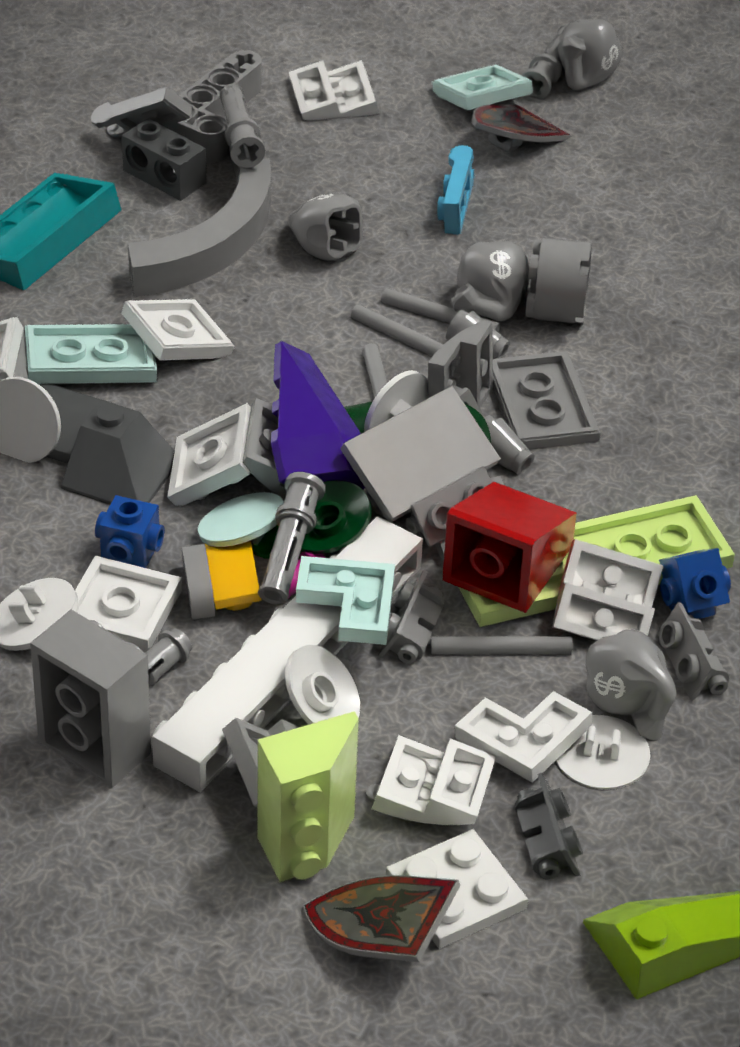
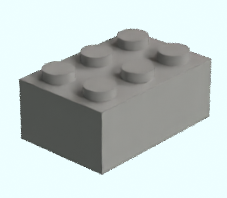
M70 609L30 643L38 742L113 788L151 754L148 656L137 645L130 642L127 643L105 630L97 621L89 620Z

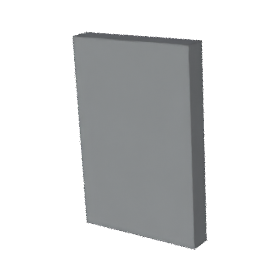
M568 351L493 359V389L505 422L528 449L600 441V430Z
M453 386L352 438L341 447L342 453L389 522H393L413 511L410 505L481 466H485L486 470L497 465L501 459Z

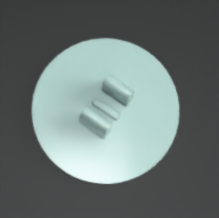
M267 492L246 494L226 501L211 510L200 521L198 525L200 539L203 543L214 547L233 546L251 540L254 545H258L265 533L277 525L275 514L277 508L284 502L280 496Z

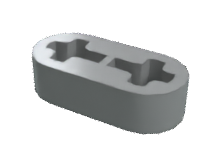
M205 544L182 546V560L192 620L214 618V597Z

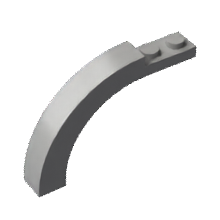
M231 158L237 181L236 190L226 205L206 221L171 236L128 243L129 275L134 297L175 290L213 276L241 258L255 244L267 224L271 208V165L269 158L263 159L258 165L250 168L239 167Z

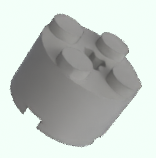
M553 238L534 240L529 268L531 283L530 292H528L526 317H533L534 320L584 324L592 242Z

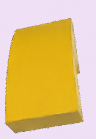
M251 541L227 547H214L205 544L216 610L222 608L233 611L242 610L251 606L253 602L262 601L258 595L259 582Z

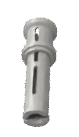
M564 24L559 28L544 53L535 56L529 64V69L521 75L532 81L533 94L527 96L539 99L546 98L551 90V84L556 83L561 76L562 64L560 62L558 44L560 35L568 24Z
M237 84L226 85L228 94L222 88L219 98L228 123L225 137L230 146V156L239 167H254L265 156V145L260 139V129L257 123L250 119L242 88Z
M294 472L288 475L285 481L286 497L284 503L277 508L275 514L276 523L279 528L262 585L258 591L260 598L271 604H283L284 601L288 600L289 589L305 534L312 531L316 525V515L314 512L317 501L321 500L324 496L325 484L317 476L310 473Z

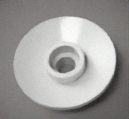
M304 645L296 649L289 656L285 669L287 690L296 710L308 724L355 711L359 718L360 700L358 690L351 674L340 659L329 650L318 645Z

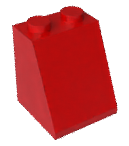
M492 482L454 505L447 512L442 581L526 613L569 552L571 542L574 540L577 512L500 483Z

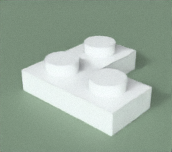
M553 691L523 719L485 697L455 725V739L495 755V762L533 783L538 778L539 773H543L587 731L589 726H592V712Z

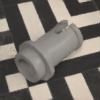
M176 628L171 631L164 630L159 634L158 642L146 652L148 656V681L150 685H154L178 661L184 663L189 659L192 644L187 635Z

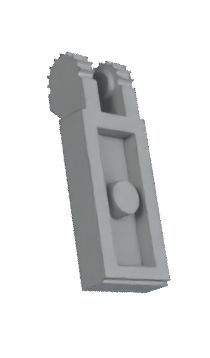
M164 87L113 105L110 102L103 103V105L100 104V106L94 109L90 121L99 129L107 127L108 135L111 137L122 138L124 133L146 119L157 122L164 127L188 120L191 116L192 105L178 96L174 90Z

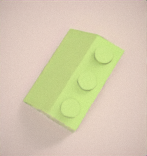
M355 711L258 739L257 838L280 882L291 878L308 879L316 875L320 869L328 867L354 818L359 721Z

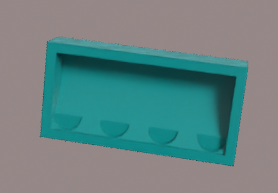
M54 172L0 215V280L21 290H26L122 211L115 183Z

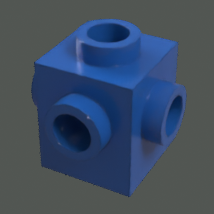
M115 495L107 512L102 511L99 514L95 525V537L100 539L101 557L143 568L147 567L154 552L160 550L165 533L164 525L159 524V505Z
M719 548L697 550L659 559L660 565H663V579L660 582L661 596L671 611L679 602L683 604L688 615L700 619L716 615L714 606L730 603L728 592L731 588V580L728 570L722 565Z

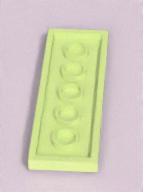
M697 495L575 523L574 539L660 564L659 559L697 550L719 548L722 565L726 569L733 567L735 554ZM569 552L526 613L458 587L479 627L556 609ZM662 572L658 585H660V582L663 579Z

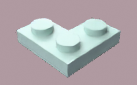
M301 556L296 587V602L342 606L338 641L386 645L395 578V564Z

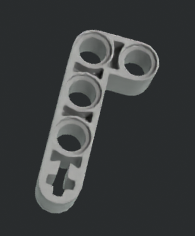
M241 50L232 53L179 95L192 105L191 116L188 120L166 126V128L205 147L207 163L220 162L228 156V143L225 137L228 123L219 98L221 89L224 88L226 94H228L226 85H239L244 92L246 103L261 91L262 58L254 51Z

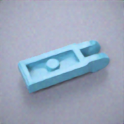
M468 145L455 146V148L450 150L449 165L453 168L451 174H445L443 184L444 196H439L438 220H444L445 233L461 234L475 178L474 169H472L473 149L468 147Z

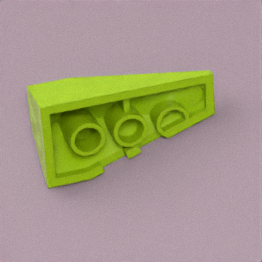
M740 891L626 902L583 919V924L636 1000L740 957Z

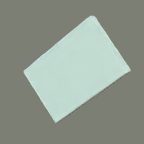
M130 324L25 326L28 379L37 384L157 382L155 354Z

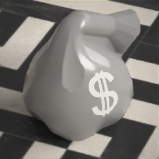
M579 19L569 23L560 35L558 44L560 62L566 71V81L571 89L582 90L606 80L619 66L623 55V48L616 36L613 25L606 20Z
M329 193L314 197L302 204L288 217V224L301 247L308 254L320 260H336L343 256H348L360 247L363 239V213L361 206L356 199L345 194Z
M511 241L477 242L471 245L462 256L458 267V289L455 292L456 296L451 298L453 310L474 311L476 314L496 322L509 320L517 310L529 287V263L522 247Z
M626 629L618 634L602 637L590 646L586 654L587 691L589 697L600 710L616 715H631L640 736L653 741L661 739L665 717L676 699L675 684L667 670L662 651L650 637L634 629Z

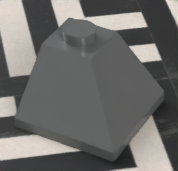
M100 400L80 425L61 489L109 505L115 495L150 503L171 474L175 451L141 412Z

